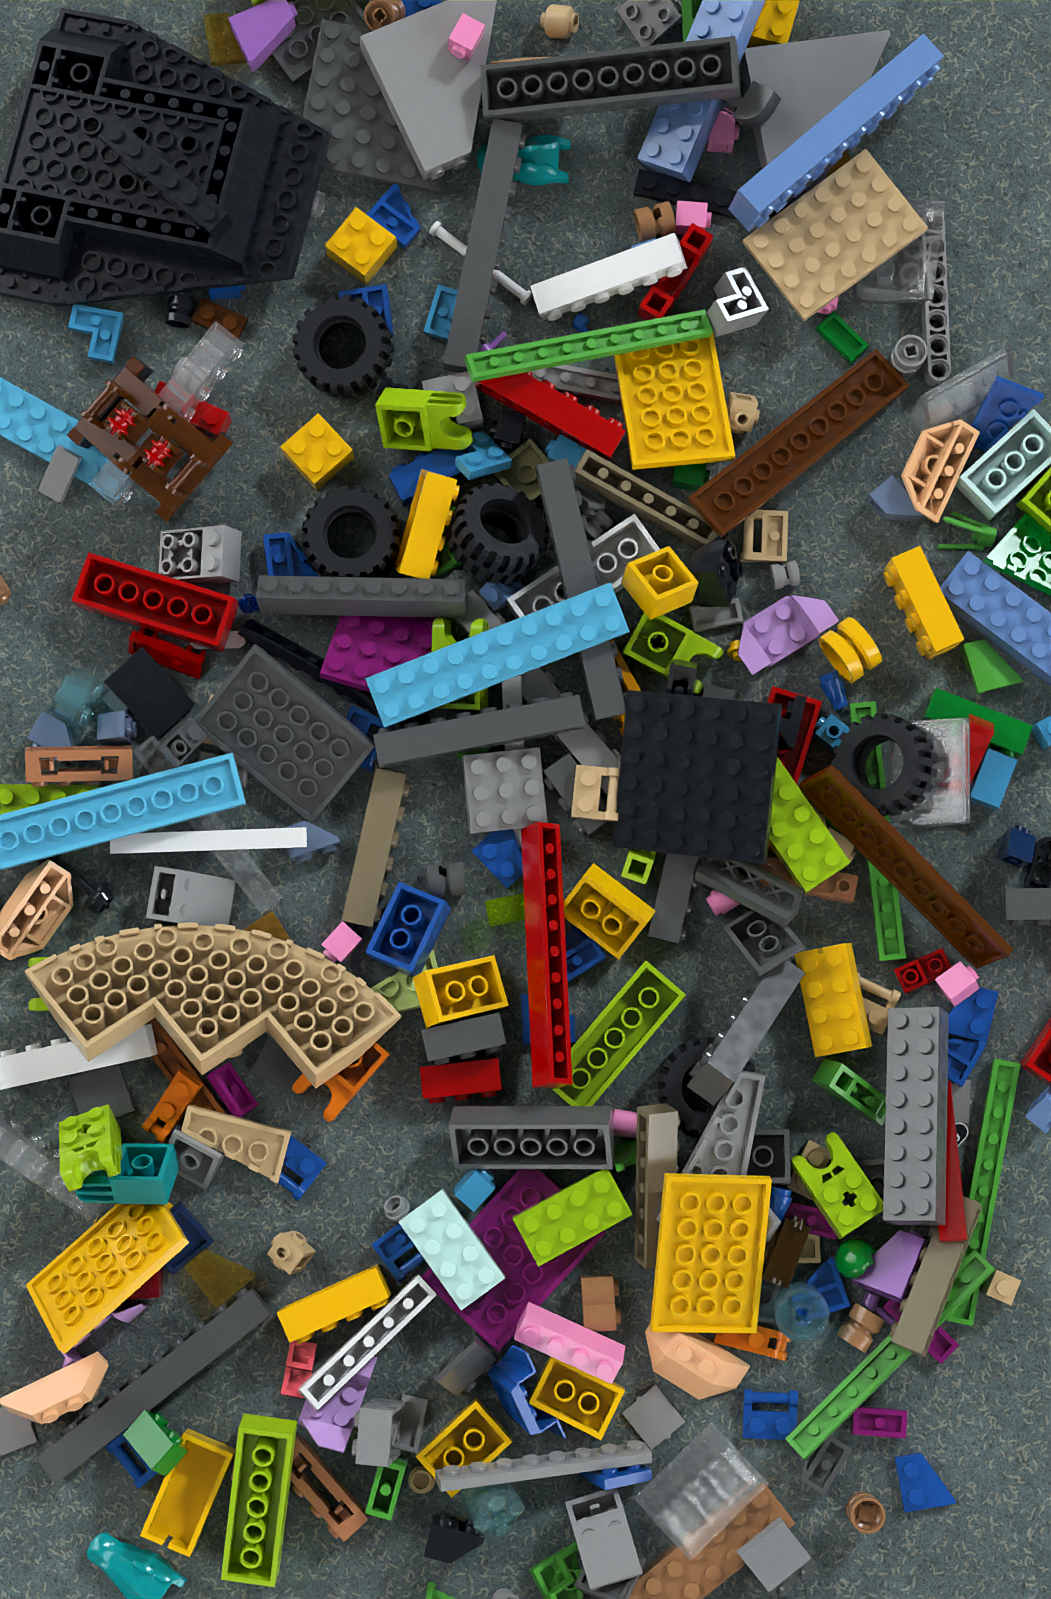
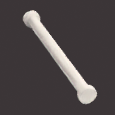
M436 221L431 227L429 234L438 236L465 257L467 246L442 227V223ZM495 270L493 279H496L498 283L521 299L520 303L526 305L532 298L533 293L530 290H524L501 271Z

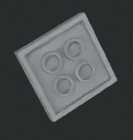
M540 747L461 756L470 834L525 828L536 822L547 823Z

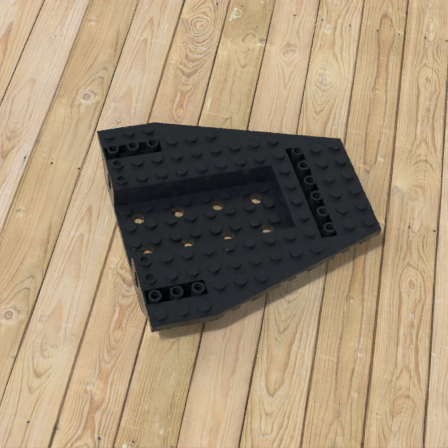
M61 8L55 29H51L39 39L0 178V295L60 307L294 279L331 138L330 133L309 120L302 119L291 113L284 106L275 104L270 98L238 80L235 81L229 78L222 71L216 68L213 69L206 65L204 61L176 45L167 43L153 32L144 30L140 25L131 20ZM51 113L48 121L39 122L40 115ZM115 118L134 134L140 131L147 132V136L143 141L228 213L234 225L217 244L105 148L98 136ZM91 122H98L99 126L95 131H87V126ZM187 141H195L196 145L192 150L186 151L183 149ZM30 160H37V166L34 169H26V164ZM77 170H86L85 176L82 179H74V174ZM126 179H133L134 184L131 188H122V184Z

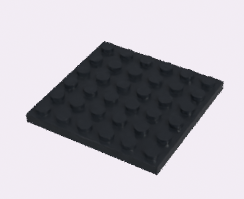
M627 690V713H625L617 795L616 813H619L618 821H615L613 847L767 864L782 704Z

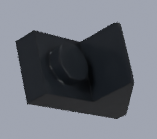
M796 695L793 701L789 700L785 716H789V719L781 717L779 739L788 751H792L795 747L807 699L804 696Z

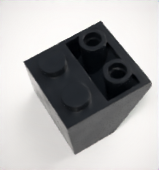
M727 533L724 537H717L693 552L687 569L699 582L695 594L700 607H730L732 598L736 595L739 577L743 575V564L739 562L736 546L732 544L729 533Z
M440 1512L439 1515L434 1514L425 1546L424 1557L452 1563L484 1543L485 1528L481 1527V1522L473 1519H466L465 1522L455 1520V1515Z

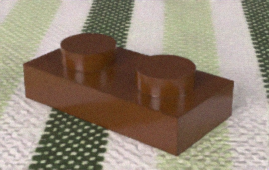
M201 298L191 321L238 343L248 318Z

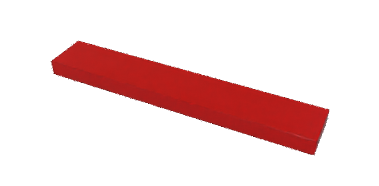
M948 1081L946 1214L945 1226L938 1225L940 1243L967 1240L951 1081Z

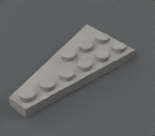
M741 1071L735 1082L724 1093L681 1174L747 1175L766 1077L764 1074ZM660 1211L658 1217L656 1218V1220H657L658 1222H660V1214H661V1211Z

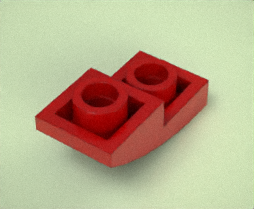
M940 948L894 969L904 993H907L934 981L950 969L951 964L944 949Z

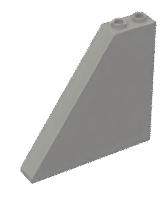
M446 0L360 36V49L423 180L428 178L432 180L444 175L445 171L452 168L454 170L461 169L469 162L482 90L480 65H486L497 0ZM462 13L485 24L484 35L470 61L465 58L459 59L447 49L449 37Z
M889 30L745 49L740 66L746 92L754 80L775 91L781 98L772 116L766 122L753 127L761 169L766 167L871 78L889 39ZM828 164L824 168L825 172L816 181L813 182L810 179L805 184L807 187L797 197L792 194L787 201L803 196L823 181L831 165Z

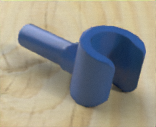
M578 313L572 321V327L581 333L588 332L589 330L585 326L588 324L589 319L583 313Z

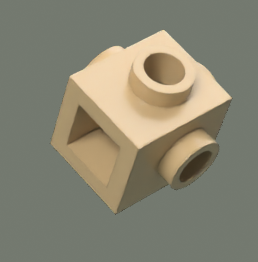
M730 392L726 407L731 432L736 434H744V431L752 432L753 424L757 425L759 410L757 409L758 401L755 396Z
M297 1231L281 1232L274 1237L271 1242L272 1247L267 1255L273 1259V1264L277 1268L285 1270L291 1275L302 1272L316 1251L306 1242L307 1239L304 1235Z

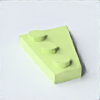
M434 950L431 951L422 972L438 968ZM398 972L371 988L376 993L379 992L398 1013L421 1008L413 978L407 974Z

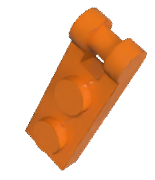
M184 1069L179 1070L141 1128L147 1133H153L156 1136V1140L161 1144L165 1143L203 1084ZM159 1119L166 1123L163 1128L157 1124Z
M757 1325L756 1333H715L713 1342L786 1361L788 1353L785 1351L787 1343L791 1342L792 1334ZM770 1337L777 1339L775 1349L768 1347Z

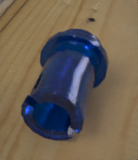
M246 593L239 598L238 606L243 613H260L256 596Z

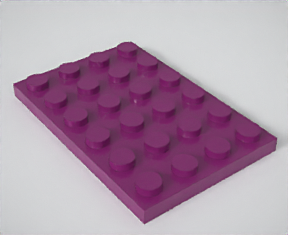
M519 1169L469 1224L505 1275V1279L463 1310H460L431 1267L421 1276L442 1300L498 1352L515 1334L517 1323L527 1303L530 1302L540 1306L606 1233L604 1230L538 1267L513 1220V1216L561 1190L539 1169Z

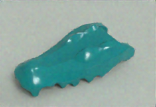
M538 135L526 139L524 149H519L518 158H522L519 174L514 173L513 181L519 180L525 185L530 184L532 186L569 183V173L558 171L559 149L570 150L571 141L553 135ZM482 145L477 152V167L481 174L487 145Z
M108 1532L97 1535L88 1546L87 1558L103 1570L126 1599H161L172 1583L182 1588L187 1581V1578L177 1572L159 1554L148 1549L143 1550L128 1542L122 1543Z

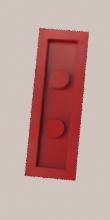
M143 627L138 632L133 630L130 634L128 653L134 654L143 647L159 665L197 679L201 678L204 670L206 650H202L200 654L193 653V645H189L186 650L182 649L172 642L158 639L157 632H154L151 637L145 635V628Z

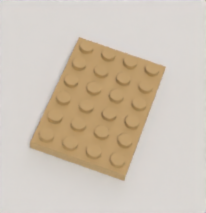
M865 149L767 221L763 226L744 238L743 244L800 318L806 321L925 233L928 227L868 150Z

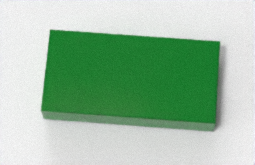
M834 311L815 328V331L850 365L869 348V345Z

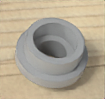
M399 1195L390 1197L384 1205L385 1215L390 1221L402 1219L410 1209L409 1201Z

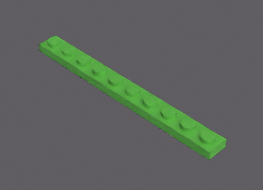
M700 310L466 354L464 361L471 382H478L706 338L712 335L713 330L706 311Z
M875 701L850 703L848 705L850 724L854 721L862 723L861 717L866 715L874 717L877 713ZM881 744L872 750L868 756L865 768L868 782L876 789L886 788ZM889 815L883 816L890 823ZM867 860L878 961L905 959L898 890Z
M996 1058L992 1060L967 1198L979 1202L982 1206V1211L962 1262L974 1250L984 1259L986 1257L1020 1063ZM980 1286L946 1321L973 1326Z
M976 1250L961 1263L937 1328L995 1271L994 1267ZM889 1335L785 1438L786 1441L806 1460L912 1353L894 1346L891 1342L892 1337Z

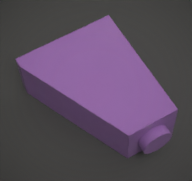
M268 0L228 18L231 30L251 72L256 71L296 27L294 17L297 16V11L292 1Z
M899 1230L872 1256L874 1264L867 1267L864 1274L857 1279L851 1280L857 1287L901 1304L905 1296L909 1297L912 1289L909 1286L914 1271L918 1272L922 1262H919L920 1253L924 1246L928 1247L925 1239H923L924 1236L913 1230H909L908 1233Z

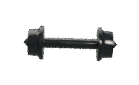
M60 855L37 861L40 865L49 859L71 873V881L88 896L82 907L84 910L89 909L98 915L105 909L110 908V903L115 895L109 890L108 883L105 882L95 889L68 865Z

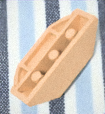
M961 419L922 430L901 475L915 510L935 523H938L980 433Z
M48 859L25 875L0 911V955L8 960H13L16 957L41 950L46 946L73 907L70 872Z
M650 1324L645 1330L653 1371L699 1400L736 1389L750 1368L749 1364L699 1333L652 1332Z
M97 1351L0 1398V1404L10 1413L39 1424L54 1422L59 1416L69 1411L79 1410L85 1403L92 1401L97 1396L109 1366L108 1362Z

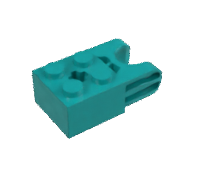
M123 1143L120 1174L108 1178L107 1171L92 1172L94 1174L86 1176L82 1183V1188L75 1190L77 1197L85 1203L167 1204L179 1170L175 1145Z

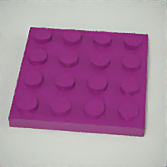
M340 616L320 671V678L370 692L365 678L432 652V625L437 617Z

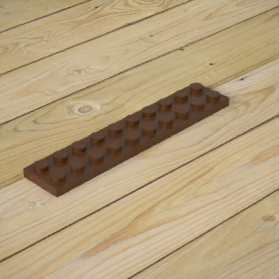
M874 349L691 494L687 501L720 538L724 537L905 392L910 385L877 349Z
M833 765L808 777L799 784L798 787L804 796L972 966L978 969L1006 958L1011 954L1013 948L987 923L986 919L978 914L969 902L920 855L915 847Z

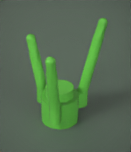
M952 511L951 515L962 521L944 517L943 520L945 522L972 531L971 541H975V544H939L937 549H974L983 551L984 547L991 548L993 546L997 533L996 528L989 527L988 524L980 523L955 511Z

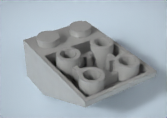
M226 525L161 531L158 574L186 583L222 584L239 582L242 532Z
M155 866L146 918L172 924L194 922L203 926H215V924L229 925L236 880Z
M617 1488L599 1491L565 1502L590 1590L643 1574Z

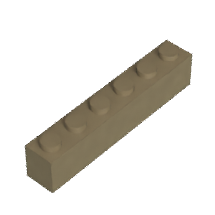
M587 449L579 459L575 467L576 480L574 481L633 514L635 513L640 518L696 549H700L715 539L717 533L693 508Z
M379 768L375 769L341 920L344 923L374 929L375 923L379 924L383 909L378 907L380 898L385 899L388 883H384L386 872L391 873L394 858L390 857L392 847L397 848L400 833L395 832L397 822L402 823L405 813V807H401L403 797H408L411 782L407 781L406 774Z
M666 1103L637 1107L635 1261L646 1269L656 1268L660 1225L656 1218L661 1211L664 1173L679 1174L677 1153L680 1147L677 1131L680 1125V1117L678 1111Z
M963 1197L967 1240L940 1243L938 1225H931L928 1235L931 1237L928 1247H923L919 1257V1262H922L918 1272L914 1271L909 1283L912 1289L909 1297L905 1296L899 1309L902 1315L899 1322H894L890 1331L891 1342L894 1346L923 1358L926 1357L982 1211V1206L979 1202Z

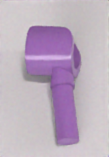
M502 331L493 341L484 344L480 352L496 348L507 336L506 332Z
M866 1292L862 1300L863 1306L880 1315L889 1324H892L894 1319L877 1306L881 1298Z

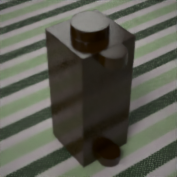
M791 1215L790 1219L783 1217L764 1265L762 1279L784 1288H789L811 1230L810 1227L805 1226L806 1220Z

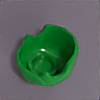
M849 1239L841 1244L835 1256L836 1268L844 1277L857 1279L864 1274L867 1267L874 1264L872 1253H876V1250L861 1239Z

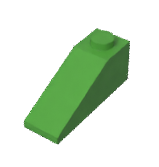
M824 1058L812 1081L832 1096L882 1126L886 1117V1096L844 1064Z

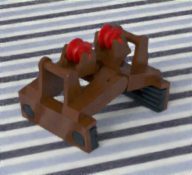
M132 356L113 380L108 379L105 382L106 387L86 410L83 409L80 412L82 415L81 419L67 436L75 444L89 449L93 444L122 472L129 475L128 477L157 499L161 505L155 513L167 522L235 441L224 432L214 442L211 441L145 383L153 370L143 361ZM127 399V400H128L135 408H137L140 412H138L136 409H134L131 405H129V404H128L126 401H124V400ZM150 428L154 433H151L141 446L138 445L139 440ZM170 438L188 452L190 458L172 480L167 475L185 453Z

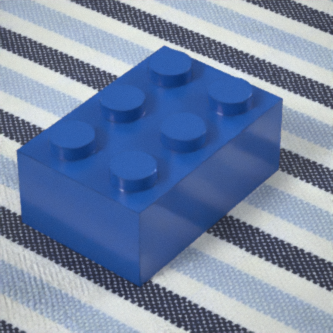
M398 882L365 953L371 960L411 977L420 974L451 910L450 906L445 900Z

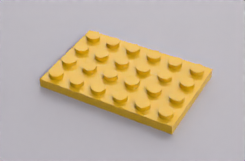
M713 333L710 337L614 355L632 470L734 460L735 451Z
M664 1173L650 1321L652 1332H757L772 1184L770 1176Z
M116 1204L26 1284L43 1321L61 1352L67 1353L189 1243L166 1204Z

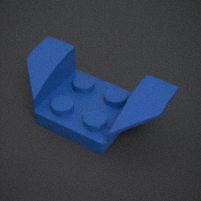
M512 1345L502 1360L487 1371L506 1415L530 1435L542 1433L548 1429L565 1439V1433L556 1417L542 1410L535 1409L531 1404L527 1403L525 1397L528 1394L521 1382L535 1374L536 1370L529 1354L525 1350Z

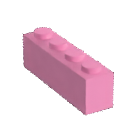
M530 1302L527 1303L517 1323L514 1340L610 1384L614 1381L623 1364L625 1345Z

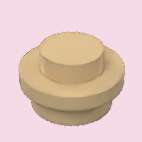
M417 1466L410 1472L408 1483L414 1492L424 1494L433 1488L435 1478L424 1466Z

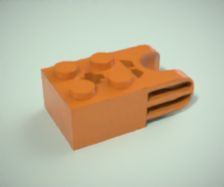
M377 1042L359 1058L358 1063L353 1062L324 1083L329 1087L332 1094L331 1101L323 1112V1118L328 1123L340 1114L391 1055ZM302 1074L292 1085L291 1090L295 1094H301L312 1084Z

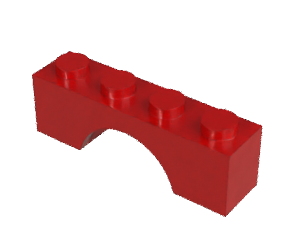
M694 223L690 225L680 241L687 268L682 270V273L677 276H664L655 285H652L639 306L638 317L646 321L668 316L711 248L714 235Z

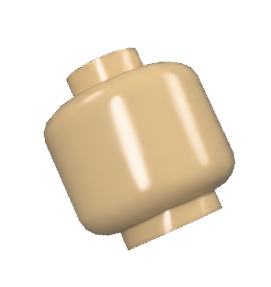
M552 4L548 6L546 12L541 14L540 25L541 28H544L545 34L549 38L569 39L578 30L579 16L569 5Z

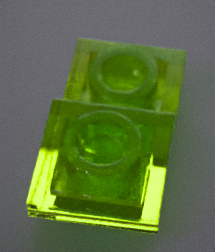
M524 893L484 901L490 927L525 921Z

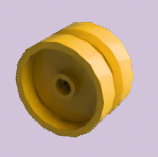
M848 616L837 625V633L829 630L818 639L819 645L835 670L839 671L840 675H843V679L848 683L853 684L864 675L863 668L872 670L882 662V656L873 639L852 617Z

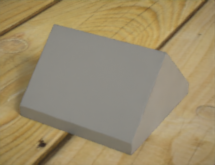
M181 1128L175 1129L168 1144L175 1145L179 1164L177 1174L206 1190L225 1154L182 1133Z

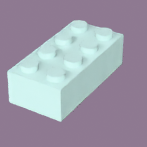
M1033 409L959 477L955 486L989 521L1051 465V426Z
M444 1189L437 1192L399 1220V1224L460 1310H463L505 1279V1275Z

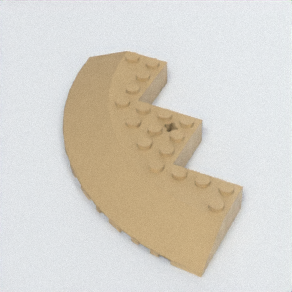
M188 922L178 923V926L154 924L155 927L139 930L137 927L120 930L119 934L104 937V935L94 938V941L81 946L77 944L69 947V951L57 956L53 954L24 971L56 1022L88 1062L153 1018L157 1019L201 1075L268 1031L316 1089L359 1059L401 1018L398 1011L379 992L376 993L360 977L357 978L346 971V967L339 963L336 965L326 959L324 954L310 948L300 947L289 939L284 941L274 938L272 934L254 929H252V932L236 929V926L226 924L203 926L198 925V923Z

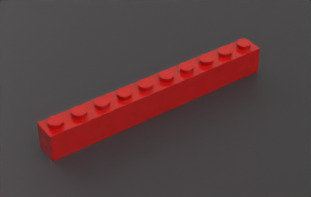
M536 822L521 829L532 1087L557 1089L573 1084L560 824Z

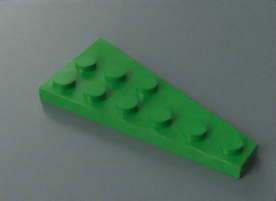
M1026 512L982 563L1051 596V533Z

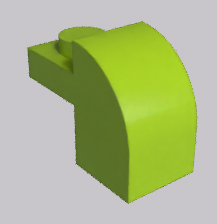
M629 849L621 877L646 885L656 852Z

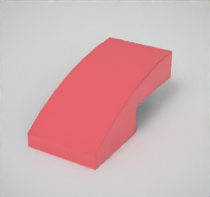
M296 1340L290 1342L281 1395L305 1399L297 1389L312 1375L317 1350L316 1343L303 1342L298 1344Z

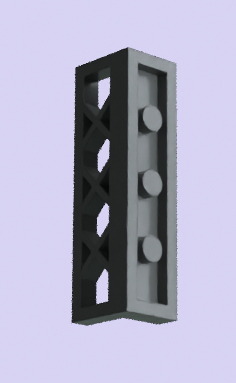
M706 858L705 863L696 871L694 879L783 927H786L798 913L804 890L753 863L724 860L726 865H722L714 861V858ZM736 867L745 869L748 877L742 876ZM759 879L767 881L771 889L763 887ZM786 891L795 896L793 902L787 900L782 892Z

